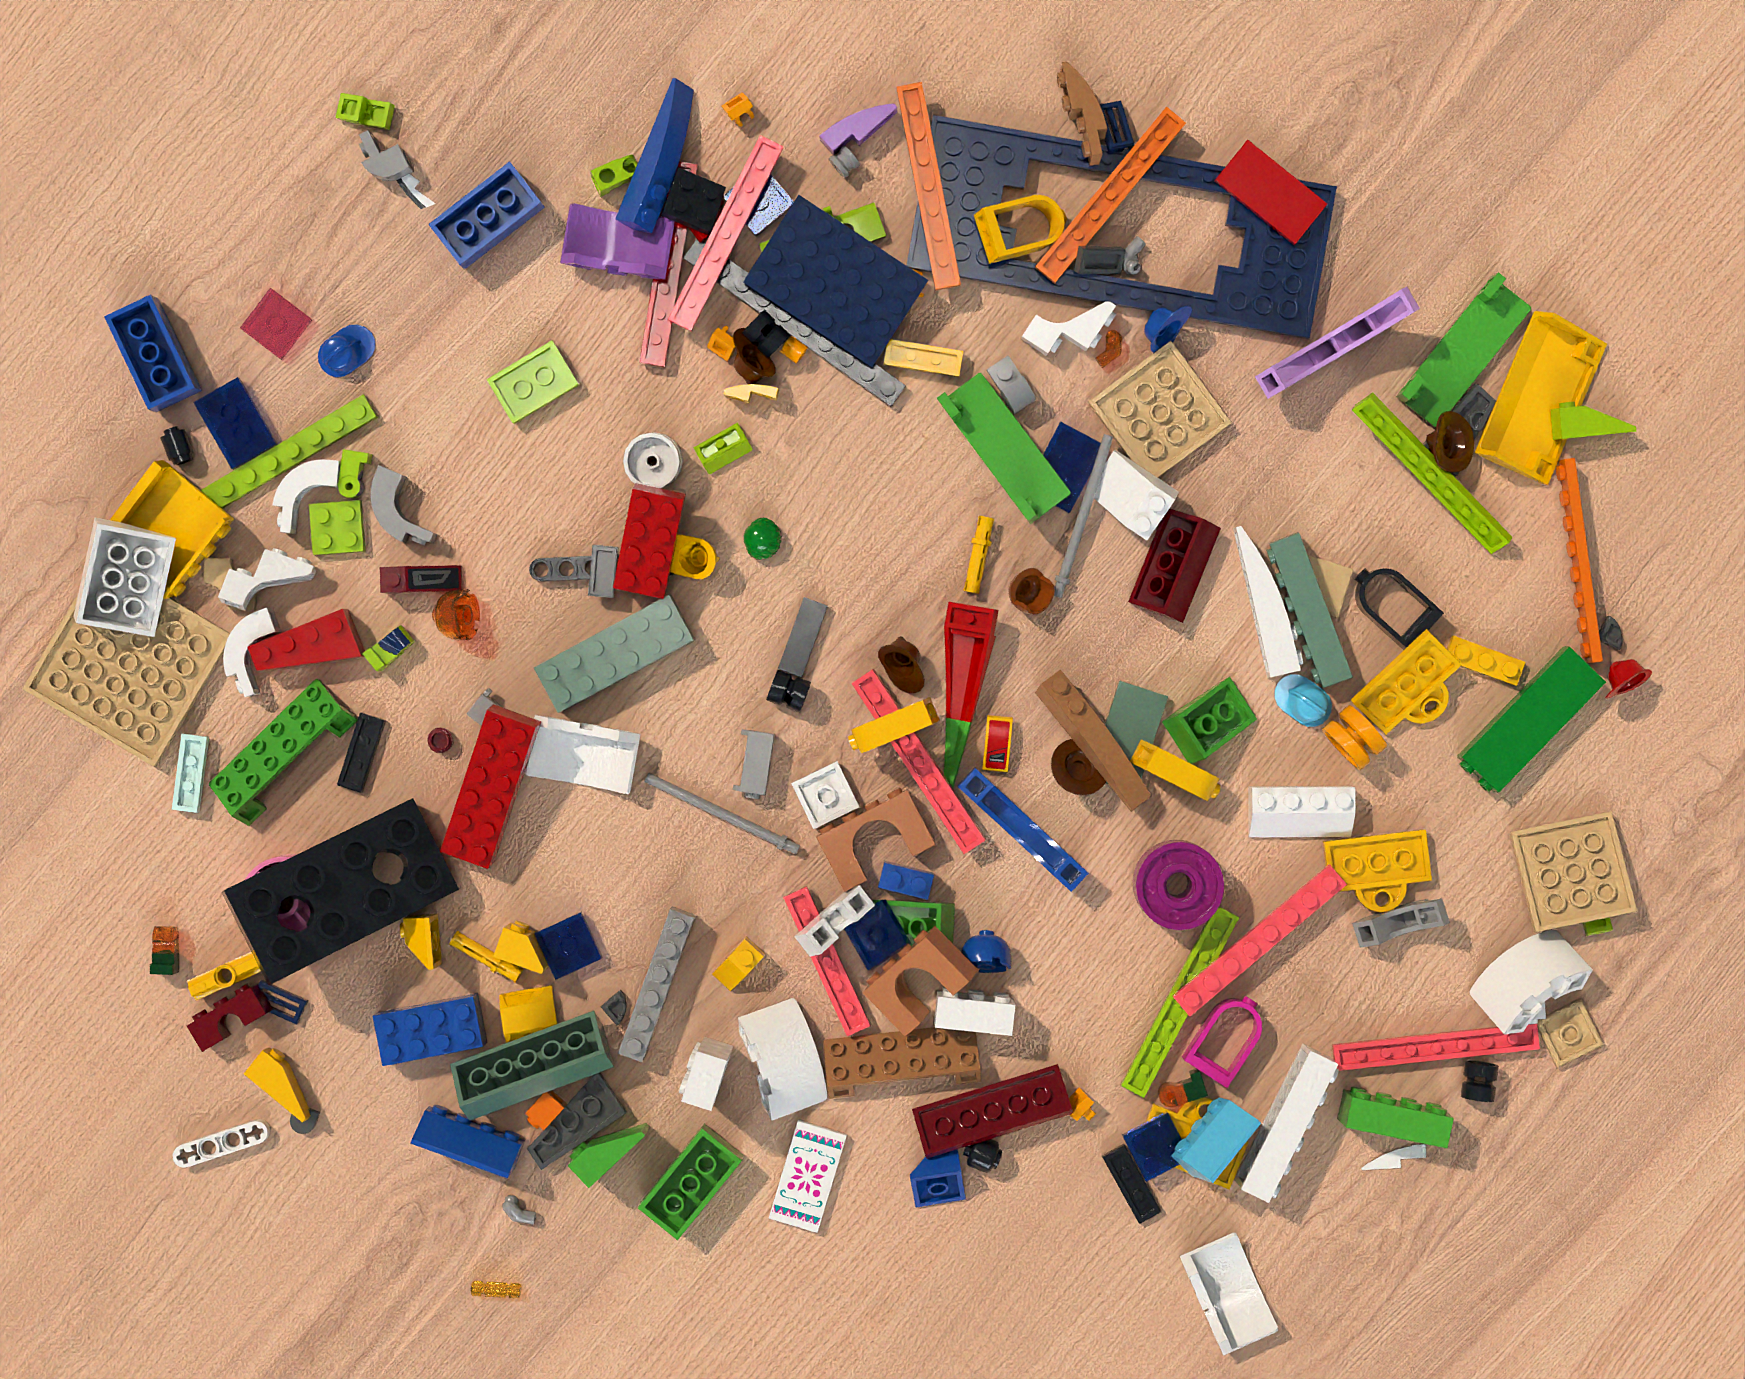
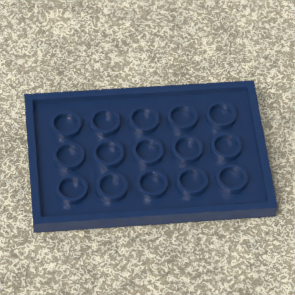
M798 195L743 283L873 367L929 280L804 197Z

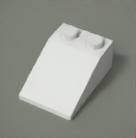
M1114 449L1104 465L1094 499L1123 525L1145 540H1148L1175 501L1179 491Z

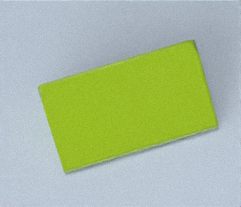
M738 422L693 447L708 474H712L752 451V447Z

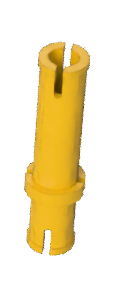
M978 516L975 537L971 541L973 547L963 591L977 594L980 592L988 547H991L992 543L990 537L994 518Z
M459 931L454 934L449 943L450 946L459 949L490 967L491 972L495 973L497 971L514 983L517 982L524 970L515 964L493 957V951Z

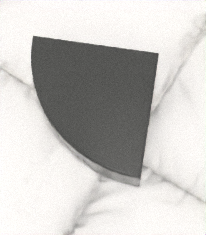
M1607 616L1599 630L1600 641L1616 650H1620L1623 638L1619 624L1613 617Z
M621 989L601 1005L603 1011L616 1026L623 1020L627 1008L626 998Z

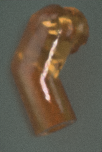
M1110 330L1106 334V349L1095 358L1101 368L1121 354L1122 336L1118 331Z

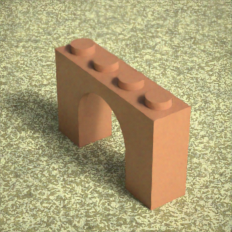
M898 788L887 794L889 799L881 803L877 799L865 805L866 811L858 815L855 811L842 817L843 823L835 827L833 823H830L819 829L821 834L817 835L816 838L844 892L867 881V876L853 849V839L856 832L867 822L883 820L893 824L900 831L912 856L935 845L907 789L902 791L901 788Z
M936 926L928 932L925 929L922 930L913 939L916 943L912 946L909 943L906 944L897 953L900 957L896 960L893 957L890 958L882 966L884 971L880 974L877 971L874 972L866 980L869 985L862 992L904 1036L921 1024L930 1012L908 988L904 977L906 969L919 968L929 972L953 996L967 985L978 971Z

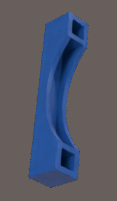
M975 767L957 785L1068 890L1072 892L1089 874Z

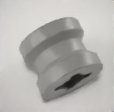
M845 145L840 148V152L836 156L832 155L828 159L843 178L849 175L851 169L860 166L857 158Z

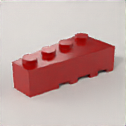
M340 609L247 647L257 671L364 657L362 653L365 652L349 609Z

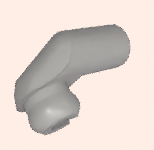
M1138 236L1125 248L1123 269L1130 275L1139 273L1141 265L1138 263L1137 254L1146 245Z
M506 1196L502 1208L508 1217L514 1222L534 1225L536 1212L521 1210L517 1205L518 1198L516 1196Z

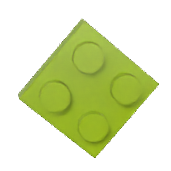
M361 500L309 504L313 555L366 551Z

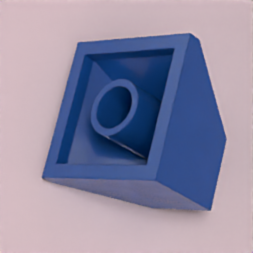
M958 1149L928 1159L925 1157L910 1174L915 1207L966 1199Z

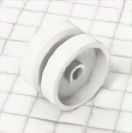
M654 432L642 434L633 439L625 450L623 463L625 472L633 483L663 488L676 480L682 469L683 458L681 449L675 440L665 434ZM654 456L657 459L656 465L652 466V464H649L648 458Z

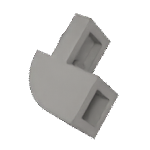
M368 130L359 134L362 140L359 146L366 158L370 156L369 159L361 163L374 177L383 181H395L414 172L403 149L398 144L381 152L374 136Z
M1006 356L986 370L1000 390L1001 397L1013 415L1036 400L1026 379L1020 374L1009 356Z

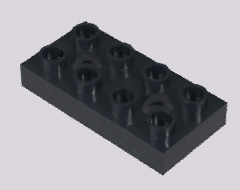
M412 798L223 890L222 895L269 986L459 890ZM387 851V853H393L402 860L404 866L403 873L398 883L389 885V883H383L375 878L372 869L377 853ZM293 897V899L301 900L309 906L311 913L306 924L307 927L304 930L295 932V930L282 927L279 923L277 916L282 905L281 902L284 899Z

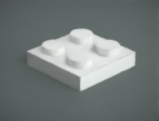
M838 761L791 783L813 829L860 807Z

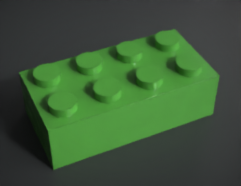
M1351 1087V1090L1343 1089L1337 1119L1346 1128L1448 1148L1454 1118L1447 1113V1109L1441 1108L1442 1105L1426 1102V1106L1416 1103L1417 1100L1407 1097H1401V1101L1391 1098L1392 1095L1383 1092H1376L1375 1096L1367 1093V1090L1358 1087Z
M704 1123L643 1198L638 1209L678 1241L741 1163L744 1155Z

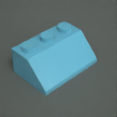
M1219 1097L1209 1104L1207 1112L1202 1119H1198L1192 1125V1131L1189 1135L1178 1142L1175 1147L1176 1151L1171 1157L1191 1176L1214 1183L1260 1126L1261 1122L1232 1101Z

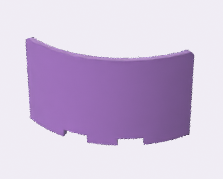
M576 203L570 204L561 264L591 270V268L606 270L608 268V274L627 276L628 273L640 276L641 278L665 279L674 221L665 217H658L653 232L648 233L633 230L617 221L615 218L618 212L592 208Z

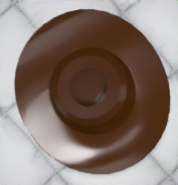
M1453 411L1443 412L1438 418L1436 430L1427 435L1426 442L1434 455L1437 465L1442 470L1460 472L1467 468L1473 457V431L1468 421L1462 415Z
M1073 739L1062 742L1053 752L1051 758L1052 774L1057 783L1066 791L1076 795H1091L1105 785L1106 780Z

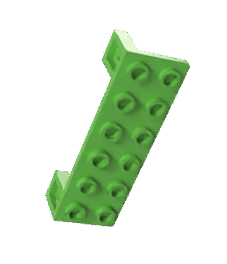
M1499 272L1487 281L1396 396L1435 428L1439 416L1445 411H1451L1531 310L1530 305L1503 285L1506 278Z
M982 373L975 375L949 396L944 392L937 397L939 403L1030 524L1071 494L1070 490Z
M315 679L209 782V786L232 817L250 826L267 809L263 802L255 798L325 729L340 738L358 719L353 713L339 705L319 679Z

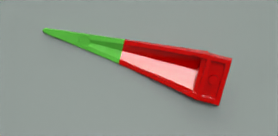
M948 602L944 624L946 663L944 776L952 788H954L996 636H994L999 610Z

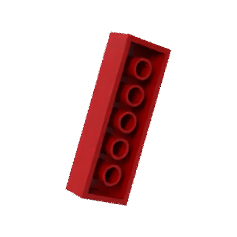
M494 704L487 709L440 852L489 869L495 862L541 721Z

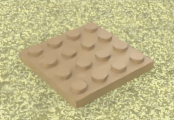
M1172 341L1168 342L1088 401L1091 408L1128 458L1157 478L1231 424V421Z
M1612 811L1509 833L1534 933L1637 912Z

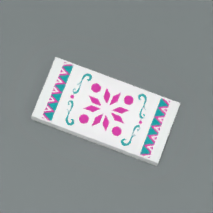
M802 1120L797 1121L769 1219L818 1233L847 1134Z

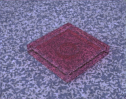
M270 288L240 329L279 359L283 360L313 319Z

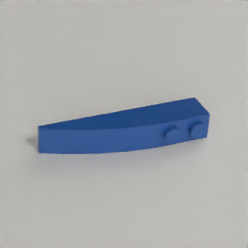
M672 78L615 218L633 230L653 232L680 161L691 114L694 90L676 78Z

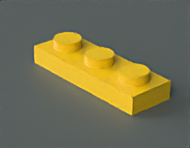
M890 339L886 346L884 365L959 377L963 351Z
M1451 636L1447 650L1462 664V667L1513 686H1517L1526 663L1457 636Z

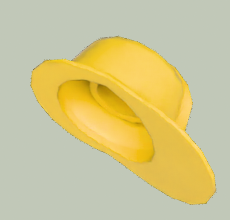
M678 535L670 572L694 579H704L714 571L719 557H717L715 548L711 543L696 537Z

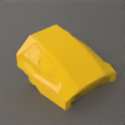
M553 985L528 988L499 995L500 1014L506 1043L557 1024Z

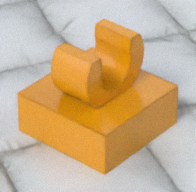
M743 92L721 106L726 115L740 127L743 126L740 121V116L743 113H747L751 120L754 118V114L750 110L753 105Z
M724 326L722 330L717 328L713 332L707 348L728 362L736 348L733 337L727 334L729 327Z
M1079 1087L1069 1098L1073 1109V1114H1070V1116L1076 1121L1082 1116L1090 1121L1096 1115L1091 1108L1094 1102Z

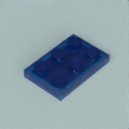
M239 377L193 402L231 469L235 470L278 445Z
M1061 421L1043 456L1071 492L1067 498L1055 507L1070 514L1092 472L1101 443Z

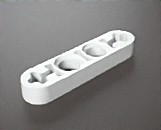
M256 1119L183 1143L174 1150L172 1155L173 1161L177 1166L186 1168L260 1144L269 1137L270 1126L265 1120ZM255 1125H257L258 1129L263 1128L264 1132L260 1134L261 1138L255 1134L246 1139L245 1133L254 1130ZM234 1132L239 1135L240 1144L238 1146H231L228 1143L227 1136L229 1133ZM210 1140L215 1143L216 1151L214 1154H208L204 1151L203 1144L205 1141ZM194 1144H197V1154L190 1156L188 1162L186 1158L181 1159L180 1154L183 1153V1149L185 1152H191L196 1149Z

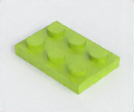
M553 340L486 379L513 424L579 386Z

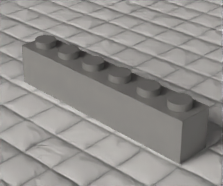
M673 906L670 908L618 1054L643 1062L694 923L695 914Z

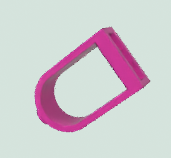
M1244 996L1242 1000L1230 998L1219 1002L1211 1010L1181 1056L1183 1060L1228 1088L1261 1036L1262 1021L1255 1010L1258 1004L1247 996ZM1231 1007H1242L1247 1009L1253 1017V1030L1228 1070L1198 1052L1197 1049L1224 1010Z

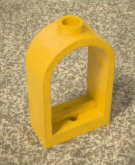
M1032 195L984 207L974 214L989 264L1045 249L1061 236L1064 224L1066 223L1064 210L1053 199L1044 195ZM1025 207H1033L1040 210L1048 219L1050 226L1047 240L1006 250L995 215Z
M928 697L851 729L852 735L848 736L853 750L859 749L860 753H864L940 721L931 698Z
M1140 740L1130 760L1132 764L1203 800L1209 801L1210 797L1214 799L1220 792L1221 786L1217 784L1219 781L1218 777L1144 740Z

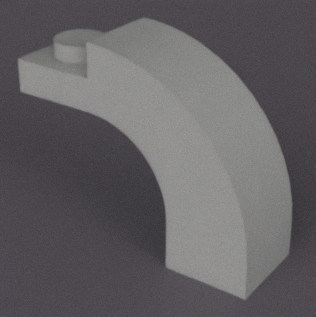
M378 465L371 485V504L380 525L387 533L401 542L407 543L411 534L412 541L424 546L426 542L434 544L438 534L411 523L400 510L399 495L407 477Z
M1440 898L1434 900L1424 899L1399 905L1390 911L1377 912L1352 924L1361 948L1380 945L1394 937L1409 932L1445 926L1450 921L1443 899Z

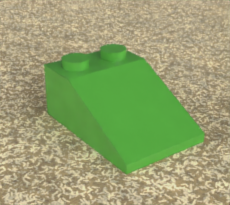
M1227 677L1163 720L1162 723L1187 762L1192 764L1206 759L1257 720L1232 679Z
M873 900L875 906L872 908L871 951L898 953L906 944L909 943L912 946L916 943L913 939L922 930L925 929L928 932L934 926L953 943L955 903Z
M644 1123L594 1138L587 1144L582 1142L569 1156L572 1160L568 1167L590 1188L646 1135L650 1126Z

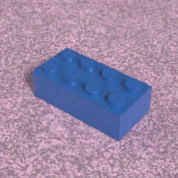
M509 161L428 225L458 264L465 270L539 213L545 206Z
M150 294L104 316L148 410L157 413L202 391L163 306L157 297Z
M478 993L382 1011L373 1015L382 1066L480 1048L488 1043Z

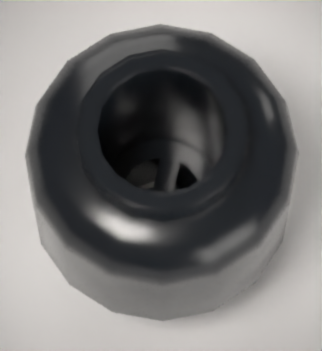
M989 1139L966 1146L963 1155L967 1156V1165L969 1167L988 1173L992 1168L997 1169L1003 1150L999 1149L997 1141Z

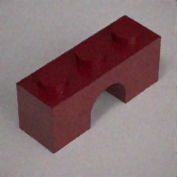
M247 983L234 991L237 996L230 1000L226 996L213 1004L215 1009L207 1013L206 1009L192 1016L194 1022L187 1025V1028L202 1052L231 1035L226 1026L228 1014L238 1016L243 1025L247 1026L272 1011L273 1007L264 992L260 990L259 984L250 987Z

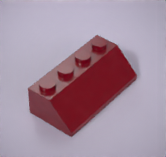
M1169 508L1159 523L1128 602L1183 623L1221 528L1203 518Z

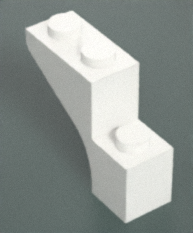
M1104 302L1065 323L1049 322L1036 315L1021 340L1047 356L1049 351L1055 353L1063 341L1059 338L1060 335L1084 351H1087L1089 346L1095 348L1102 335L1099 334L1102 326L1109 327L1116 314L1112 311L1116 305L1111 302Z
M273 548L272 551L265 549L254 577H252L251 572L241 568H237V571L228 570L218 598L221 603L246 611L250 600L260 590L272 586L310 581L314 578L316 570L311 565L312 562L305 558L297 557L295 560L287 557V553L282 550Z

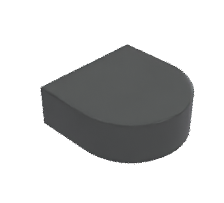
M309 1108L311 1116L304 1122H301L291 1114L290 1125L292 1129L299 1134L310 1132L316 1126L320 1112Z

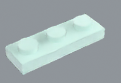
M181 734L172 810L200 812L209 737Z

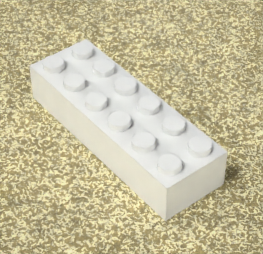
M1302 1043L1234 1179L1241 1190L1268 1203L1271 1198L1277 1197L1281 1188L1279 1182L1283 1174L1287 1175L1293 1164L1291 1158L1294 1152L1300 1151L1304 1143L1302 1136L1306 1128L1310 1129L1316 1118L1314 1112L1318 1105H1323L1327 1097L1325 1090L1329 1082L1333 1083L1338 1075V1064L1331 1057Z

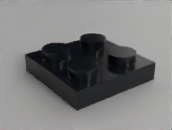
M678 167L661 216L710 235L726 187Z

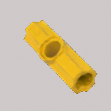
M252 952L187 980L188 989L191 996L197 1001L260 973L261 970ZM224 968L231 971V981L223 978L222 972Z

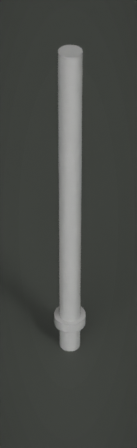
M1103 435L1059 575H1056L1054 579L1057 581L1054 588V596L1062 598L1066 584L1070 583L1071 579H1068L1113 436Z
M648 773L645 779L646 783L777 845L779 850L783 848L794 854H797L800 845L788 840V836L784 834L780 836L651 773Z

